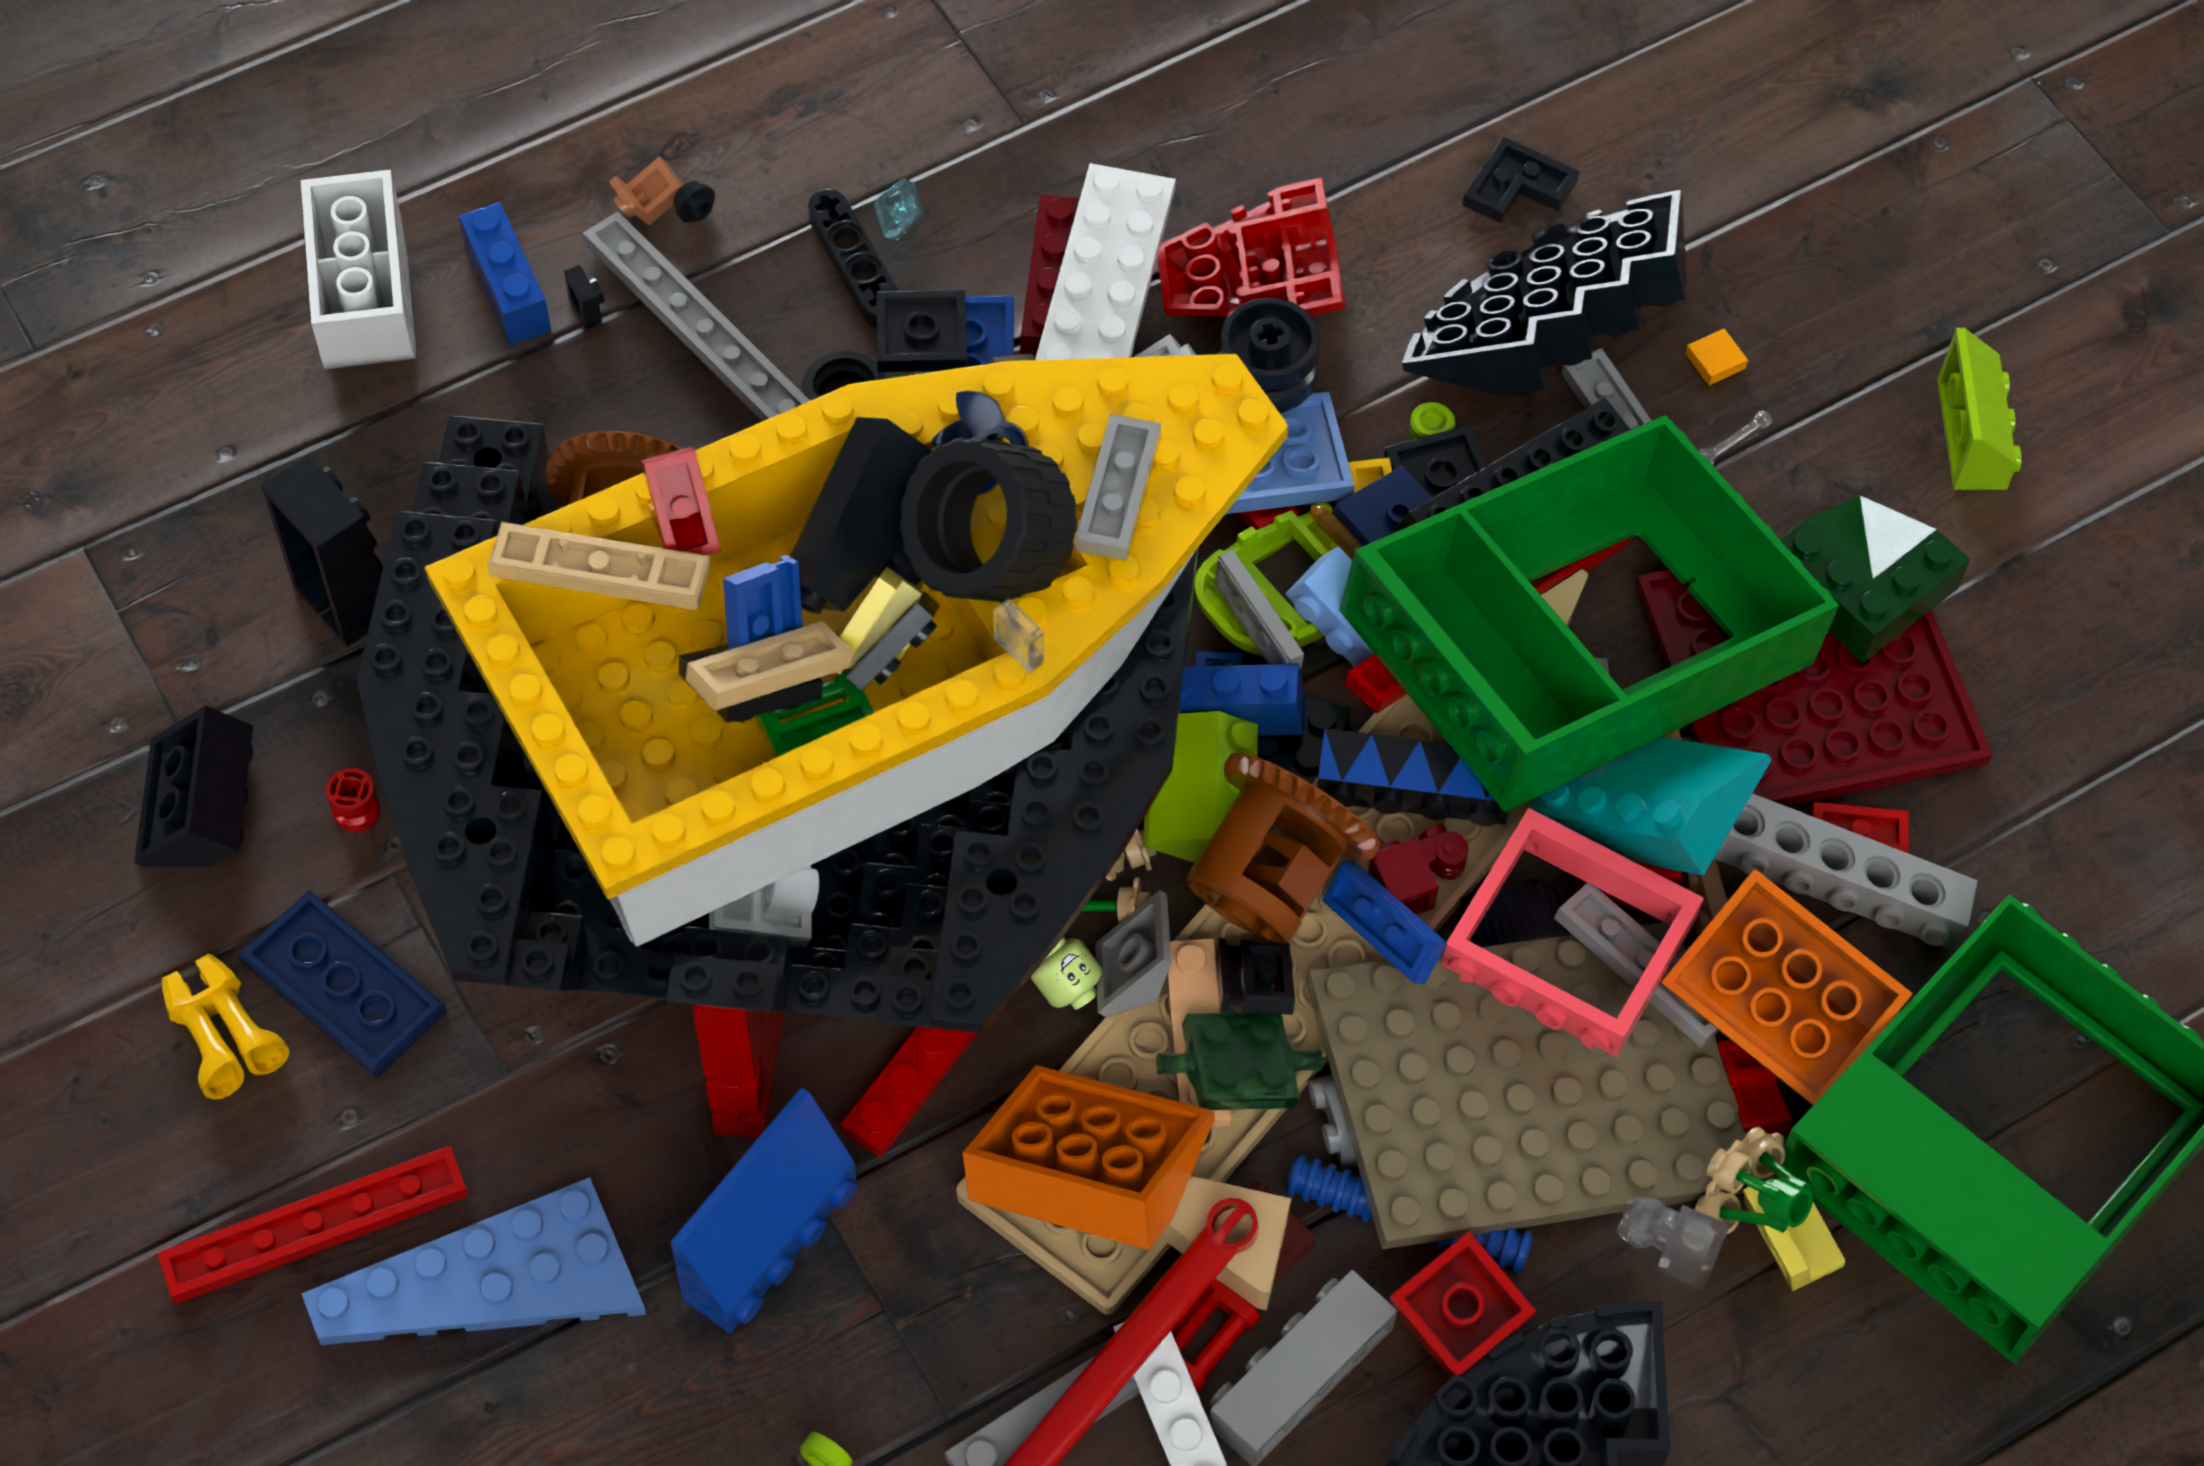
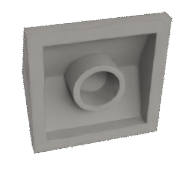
M1161 890L1156 892L1095 943L1096 961L1102 968V976L1097 983L1098 1013L1104 1017L1156 1002L1171 965L1167 894Z

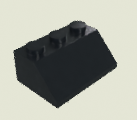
M205 705L151 738L134 864L141 867H211L239 850L243 840V829L241 828L243 808L249 793L246 783L248 767L253 757V746L251 745L253 725Z

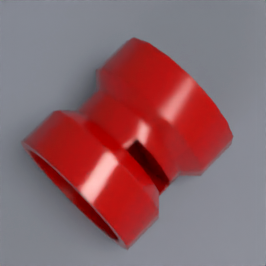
M345 768L337 771L330 777L326 784V796L336 824L349 832H361L372 827L380 816L381 806L371 776L358 768Z

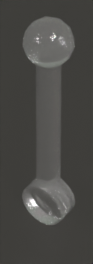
M1767 411L1758 412L1754 417V421L1713 449L1704 448L1699 452L1707 461L1714 465L1716 457L1759 427H1768L1772 422L1770 413Z

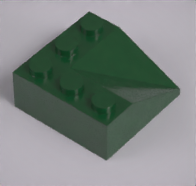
M1857 496L1805 519L1779 539L1794 556L1800 559L1809 573L1823 588L1830 592L1833 599L1839 604L1828 632L1863 664L1959 588L1970 562V558L1937 529L1863 496Z

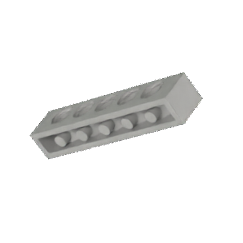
M1753 793L1714 858L1739 868L1748 875L1756 869L1770 881L1783 885L1794 893L1806 894L1827 902L1838 910L1850 911L1876 921L1882 927L1902 931L1920 938L1929 945L1940 946L1948 950L1969 926L1978 882L1976 879Z

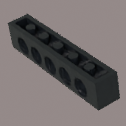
M1603 398L1409 511L1394 533L1631 429L1609 401Z

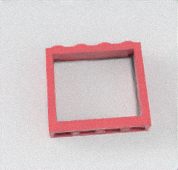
M1528 808L1449 937L1444 949L1441 965L1459 974L1460 981L1465 983L1474 982L1491 991L1492 995L1501 1003L1513 1007L1519 1006L1536 1015V1018L1543 1025L1554 1030L1563 1029L1580 1038L1581 1042L1590 1050L1595 1046L1617 1058L1696 922L1704 898ZM1524 850L1670 925L1617 1019L1469 941Z

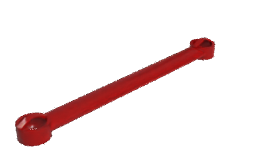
M1227 1198L1220 1200L1211 1208L1207 1216L1205 1228L1003 1466H1057L1235 1254L1246 1251L1255 1243L1258 1237L1259 1223L1256 1212L1249 1203L1239 1198ZM1234 1208L1235 1210L1215 1234L1213 1230L1219 1215L1224 1211ZM1248 1214L1253 1221L1252 1230L1249 1235L1237 1243L1224 1242L1233 1227L1242 1217Z

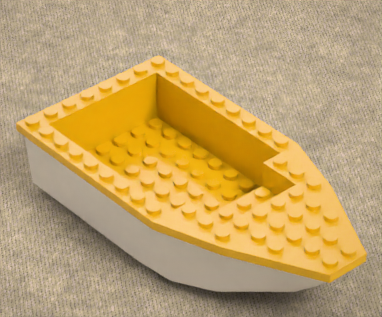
M1237 354L1006 361L854 383L695 450L721 552L707 555L710 556L711 567L699 610L492 577L489 574L488 563L497 536L425 567L429 583L607 900H610L629 939L637 947L974 789L1054 742L1122 666L1199 545L1287 439L1288 424ZM971 390L989 395L999 403L1006 421L1018 425L1024 431L1029 447L1036 448L1042 451L1043 455L1051 457L1058 464L1060 471L1067 476L1070 482L1069 487L1072 495L1075 496L1077 506L1075 508L1076 519H1078L1077 530L1110 414L1161 423V437L1127 561L1075 551V537L1077 534L1075 532L1074 547L1071 556H1068L1064 570L1059 577H1056L1051 582L1050 587L1039 592L1026 593L1022 597H1017L1007 602L953 598L943 595L940 591H934L924 584L921 590L936 599L940 605L931 619L937 627L918 648L915 649L912 645L909 646L900 660L902 663L883 686H877L870 682L863 689L872 707L873 714L775 758L764 733L757 724L755 716L745 722L727 723L678 674L679 655L728 644L723 578L765 562L769 564L779 562V557L784 555L790 557L856 417L886 418L933 451L935 448L931 441L933 437L945 427L961 420L956 406V394L961 391ZM1006 438L1001 440V442L1010 443ZM644 473L523 524V526L663 548L649 508V504L652 502ZM999 483L991 491L978 495L971 514L970 531L972 544L983 565L998 549L1006 527V502ZM875 576L845 612L823 609L821 614H814L801 608L803 627L823 621L840 637L878 578ZM836 672L819 678L823 680V683L836 678ZM841 698L780 720V723L782 724L844 702V699Z

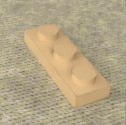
M821 621L689 662L687 665L686 681L716 711L850 668L852 650Z

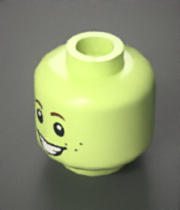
M1063 937L1030 978L1051 1006L1062 1008L1071 1004L1077 1010L1097 996V990L1094 986L1102 976V968L1080 939L1069 938L1066 940Z

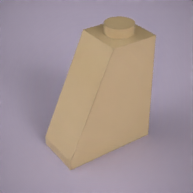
M1190 1176L1173 1219L1159 1237L1183 1254L1205 1228L1207 1216L1216 1203L1227 1198H1239L1249 1203L1255 1210L1258 1219V1237L1249 1249L1235 1254L1216 1279L1254 1307L1267 1311L1288 1221L1291 1198ZM1234 1208L1224 1211L1219 1215L1213 1230L1215 1234L1235 1210ZM1248 1214L1239 1220L1224 1242L1237 1243L1249 1235L1252 1230L1253 1221Z

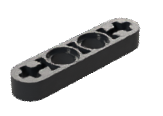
M832 189L820 190L809 199L808 210L811 226L863 318L869 325L877 328V306H875L874 294L876 291L899 290L843 194ZM823 208H828L831 212H835L836 223L832 225L829 214L822 210ZM844 236L853 237L858 241L854 247L848 249L839 248L834 244L838 238ZM859 268H870L876 273L873 278L865 281L858 280L852 275Z

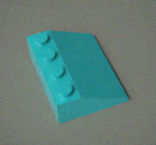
M1661 737L1536 797L1530 809L1633 862L1704 876L1772 759L1765 753Z

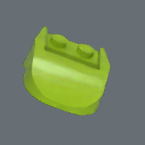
M1328 502L1315 503L1313 511L1298 517L1292 510L1274 517V523L1255 530L1252 526L1237 534V542L1225 551L1221 549L1216 551L1198 569L1195 577V598L1197 604L1218 631L1237 647L1248 653L1262 656L1214 585L1219 555L1234 550L1300 648L1325 637L1313 623L1308 625L1255 565L1294 540L1315 561L1338 546L1353 560L1355 550L1361 548V546L1332 514L1333 508Z

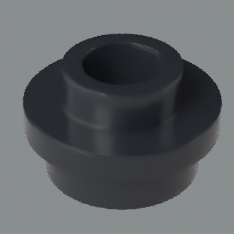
M690 181L684 184L676 192L673 199L677 216L686 223L703 220L712 211L715 193L707 184H700L698 181Z

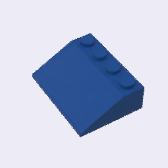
M800 1088L671 1241L683 1301L729 1334L735 1330L740 1322L747 1324L754 1318L762 1305L763 1300L761 1297L772 1284L777 1286L787 1278L794 1266L793 1258L804 1245L811 1247L819 1239L825 1229L826 1218L836 1207L838 1209L844 1208L852 1199L857 1189L855 1162L810 1092L804 1088Z

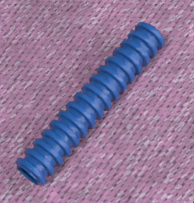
M1302 1153L1299 1157L1295 1158L1285 1188L1288 1197L1293 1198L1295 1194L1302 1196L1303 1202L1308 1203L1310 1199L1317 1201V1207L1323 1208L1327 1204L1332 1206V1212L1338 1213L1342 1209L1347 1211V1217L1353 1218L1357 1214L1362 1216L1361 1221L1364 1223H1368L1370 1219L1373 1220L1361 1174L1357 1178L1351 1176L1352 1170L1337 1171V1165L1332 1163L1329 1167L1322 1166V1160L1317 1158L1314 1162L1307 1161V1155ZM1516 1228L1504 1231L1496 1230L1490 1233L1473 1235L1491 1258L1498 1262L1497 1265L1501 1269H1504L1505 1265L1513 1268L1512 1273L1518 1275L1520 1270L1523 1271L1533 1240L1531 1236L1532 1231L1526 1229L1523 1234L1517 1232ZM1461 1237L1436 1241V1247L1443 1249L1444 1245L1452 1246Z

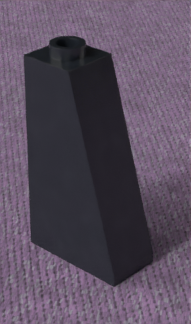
M856 417L790 555V558L797 560L799 563L801 608L808 612L821 614L823 609L845 612L903 543L899 525L902 512L900 510L902 497L905 496L907 482L911 474L913 475L918 468L919 462L933 451L886 418Z

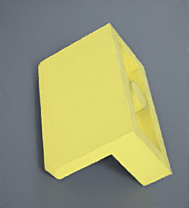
M888 567L884 569L839 637L852 650L850 668L924 592ZM908 643L895 657L901 660L911 644ZM874 679L871 681L877 686H883L885 684L884 682L882 685H879Z
M1751 1187L1743 1189L1745 1205L1748 1211L1765 1214L1763 1208L1758 1204L1759 1191ZM1814 1202L1805 1221L1797 1227L1788 1226L1784 1233L1769 1226L1756 1224L1792 1291L1826 1276L1845 1265V1258Z

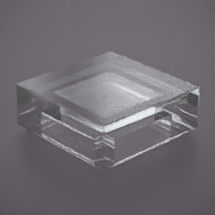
M1005 600L993 609L994 639L1030 673L1043 664L1044 631L1013 601Z

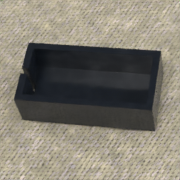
M308 455L261 487L293 588L317 615L331 606L332 609L321 616L322 620L346 647H349L368 634L383 565L374 552V548L378 544L367 527V522L371 519L364 505L356 497L348 499L342 492V485L334 472L327 466L321 469Z

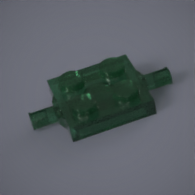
M1257 1013L1186 1014L1182 1022L1186 1044L1185 1052L1181 1054L1158 1053L1155 1061L1158 1075L1185 1073L1195 1088L1198 1107L1209 1110L1295 1108L1300 1099L1295 1071H1321L1324 1064L1321 1050L1294 1051L1287 1041L1282 1014L1264 1016Z

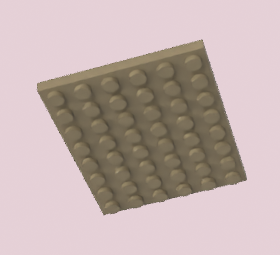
M1664 922L1640 925L1660 943L1670 928V925ZM1574 935L1481 947L1616 1019L1634 990ZM1683 944L1676 955L1679 960L1686 952ZM1442 952L1425 984H1414L1388 960L1309 970L1305 981L1382 1249L1459 1238L1469 1231L1472 1235H1478L1496 1230L1504 1231L1512 1228L1517 1229L1696 1201L1701 1196L1706 1195V1187L1713 1180V1178L1707 1175L1708 1165L1713 1155L1720 1148L1728 1151L1736 1140L1742 1142L1747 1135V1132L1744 1133L1740 1121L1739 1107L1732 1086H1729L1715 1036L1703 1047H1699L1651 1003H1648L1619 1056L1616 1058L1595 1046L1590 1050L1581 1042L1580 1038L1563 1029L1554 1030L1543 1025L1536 1018V1015L1519 1006L1513 1007L1501 1003L1492 995L1491 991L1474 982L1465 983L1460 981L1459 974L1441 965L1444 952ZM1743 1184L1741 1189L1735 1194L1744 1193L1743 1189L1749 1186Z

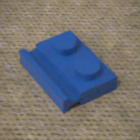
M784 555L779 557V562L769 564L765 562L723 578L728 650L803 627L799 563L797 560Z

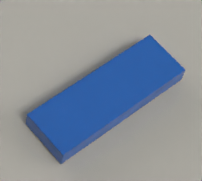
M1343 860L1322 901L1414 984H1425L1447 942L1357 862Z

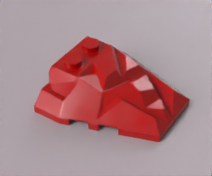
M1322 177L1278 187L1267 193L1269 202L1248 212L1241 205L1230 210L1231 220L1215 228L1205 222L1162 243L1158 252V265L1166 316L1227 317L1239 305L1262 298H1278L1293 302L1306 310L1310 316L1344 309L1346 306L1345 293Z

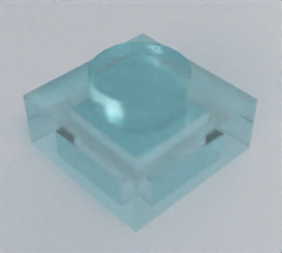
M903 177L873 202L883 236L894 241L899 239L925 216L915 183Z

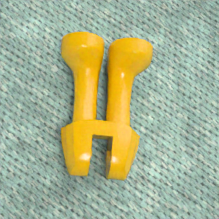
M208 953L195 961L204 985L208 986L207 989L192 996L188 984L183 981L178 971L162 977V991L170 1021L186 1025L199 1047L202 1057L198 1073L199 1087L207 1098L216 1100L223 1099L236 1092L243 1084L245 1075L235 1054L226 1045L210 1019L214 1015L219 1013L229 1029L244 1063L249 1071L255 1075H267L276 1071L287 1061L290 1052L287 1044L278 1034L261 1029L252 1021L237 997L242 983L224 963Z

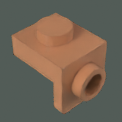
M661 157L655 159L628 184L624 183L617 176L609 181L618 194L613 200L619 209L628 218L631 219L636 215L649 226L673 206L674 196L683 186L668 163Z

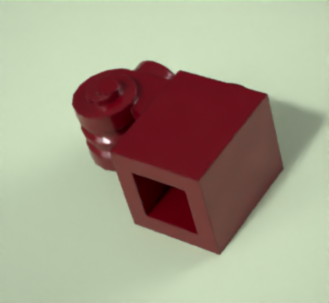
M1436 825L1426 829L1419 835L1418 841L1414 838L1402 843L1400 841L1387 842L1380 846L1374 858L1369 861L1368 873L1415 915L1432 910L1436 906L1439 886L1433 872L1442 879L1454 880L1465 871L1469 851L1468 843L1463 836L1447 831L1443 825Z

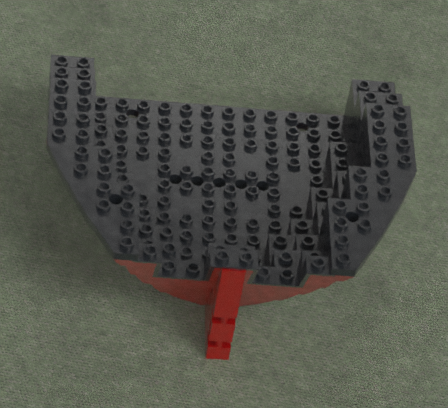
M449 415L439 463L423 462L412 512L396 511L357 677V685L378 775L405 860L454 981L554 991L584 990L666 999L665 1002L693 1004L704 1076H707L706 1088L710 1110H713L714 1134L759 1138L766 1129L784 1010L878 1020L877 1023L984 1033L1061 941L1122 855L1173 770L1198 548L1122 666L1054 742L976 788L811 865V869H816L819 874V891L815 908L811 913L812 938L807 946L790 945L789 936L709 929V913L636 947L634 942H631L616 910L610 900H607L429 583L425 567L496 537L501 522L523 525L565 507V505L558 504L555 501V495L550 493L548 482L545 480L549 452L544 426L537 423Z

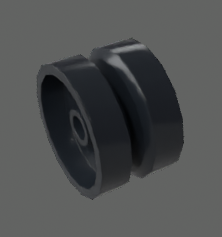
M1262 298L1239 305L1226 317L1220 334L1221 354L1238 355L1279 413H1284L1300 406L1312 394L1317 380V358L1320 340L1318 326L1306 310L1290 301L1278 298Z

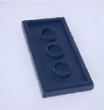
M311 890L307 891L238 954L242 964L375 1079L383 1074L447 1013L446 1005Z

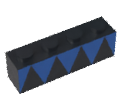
M1324 728L1317 788L1346 808L1359 806L1374 808L1376 811L1384 814H1396L1399 812L1422 814L1431 820H1444L1447 818L1469 820L1479 826L1506 825L1509 811L1504 812L1449 744Z

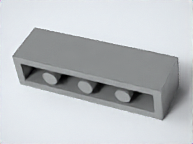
M1353 1270L1341 1281L1336 1278L1331 1279L1317 1294L1315 1301L1318 1304L1306 1315L1301 1312L1295 1314L1283 1327L1280 1333L1283 1338L1271 1350L1266 1346L1261 1348L1247 1363L1245 1370L1248 1373L1236 1385L1231 1381L1224 1384L1211 1399L1209 1404L1212 1408L1209 1423L1212 1430L1251 1466H1257L1393 1330L1398 1310Z

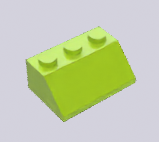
M1956 328L1937 379L1953 490H2007L2014 472L2020 471L2022 461L2020 446H2014L2012 436L2016 424L2014 409H2008L2007 404L2010 389L2008 372H2002L1999 353L1966 328Z
M1221 711L1179 714L1173 770L1144 817V847L1195 863L1239 795V789L1229 783L1224 775L1223 768L1225 762L1232 753H1244L1257 757L1258 724Z

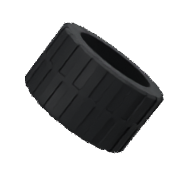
M956 438L952 442L942 443L935 447L931 454L925 456L919 462L918 468L913 475L911 474L907 482L906 493L902 497L900 510H902L901 521L899 522L900 534H902L904 543L903 549L906 558H909L912 564L911 568L915 574L925 581V585L932 590L940 591L943 595L953 598L1007 602L1014 598L1022 597L1026 593L1047 589L1051 586V582L1056 577H1059L1064 570L1068 556H1071L1074 547L1073 540L1075 532H1077L1078 520L1075 514L1077 506L1075 496L1072 495L1069 487L1070 482L1067 476L1060 471L1058 464L1051 457L1043 455L1042 451L1019 444L980 438ZM995 477L1005 497L1007 510L1006 527L998 549L983 565L972 544L970 531L971 514L980 491L990 479Z

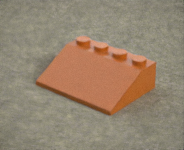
M1756 869L1751 872L1661 982L1663 986L1811 1105H1814L1874 1041L1913 994Z
M1035 1065L963 1151L968 1199L998 1209L1150 1250L1174 1217L1214 1122V1111Z

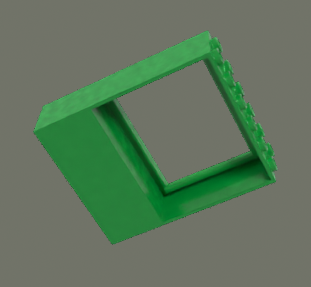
M2009 894L1791 1129L1784 1145L1785 1160L1782 1165L1794 1176L1810 1184L1809 1190L1812 1193L1813 1201L2012 1363L2016 1364L2204 1146V1042L2195 1030L2181 1025L2162 1011L2160 1005L2153 998L2140 994L2124 982L2112 967L2099 963L2081 949L2074 938L2065 933H2060L2041 919L2039 913L2032 906L2020 903ZM2000 970L2184 1110L2174 1124L2087 1223L1902 1078Z

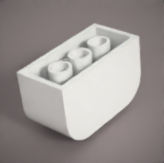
M391 170L301 180L311 324L324 369L416 359L406 242Z

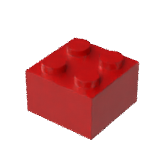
M1470 1231L1393 1293L1389 1299V1303L1398 1310V1317L1450 1379L1455 1374L1457 1376L1463 1374L1497 1344L1519 1332L1534 1319L1537 1312Z

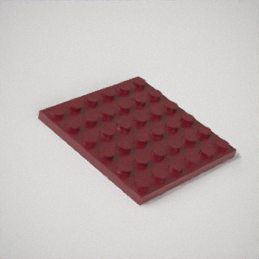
M1669 569L1638 575L1635 583L1666 669L1730 639L1687 590L1691 582L1682 585ZM1932 610L1864 664L1827 632L1814 664L1687 725L1693 742L1768 754L1772 761L1753 794L1784 806L1989 765L1993 756Z

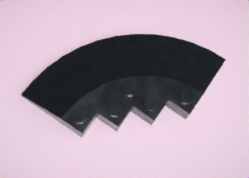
M1681 190L1626 201L1628 209L1605 216L1602 215L1600 209L1587 213L1586 218L1576 226L1566 229L1565 225L1560 223L1533 235L1532 239L1535 245L1521 253L1503 251L1487 261L1488 272L1473 279L1471 282L1470 280L1462 279L1443 296L1445 302L1443 307L1438 311L1430 310L1424 318L1425 328L1421 333H1414L1407 346L1402 362L1403 370L1500 396L1510 394L1529 395L1537 390L1545 389L1548 366L1557 364L1571 366L1579 364L1584 360L1592 359L1595 336L1605 334L1620 336L1631 330H1638L1642 306L1655 305L1664 307L1676 301L1685 300L1687 276Z
M1662 1301L1624 1302L1598 1306L1595 1311L1580 1313L1567 1318L1565 1315L1548 1319L1547 1324L1523 1334L1520 1331L1507 1337L1460 1376L1455 1374L1435 1393L1434 1398L1404 1431L1396 1443L1386 1466H1664L1670 1451Z

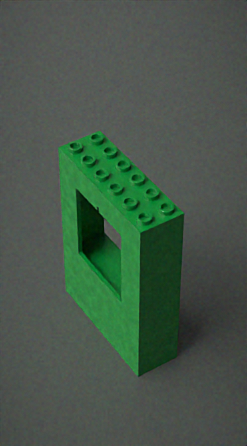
M1664 415L1356 549L1339 611L1504 812H1507L1814 664L1839 604L1833 599L1830 592L1823 588L1809 573L1800 559L1794 556L1778 539L1770 526L1757 516L1747 505L1744 498L1717 472L1715 466L1710 461H1707L1688 440L1686 434L1679 430ZM1639 536L1682 585L1691 582L1687 590L1730 639L1622 690L1530 582L1627 538Z

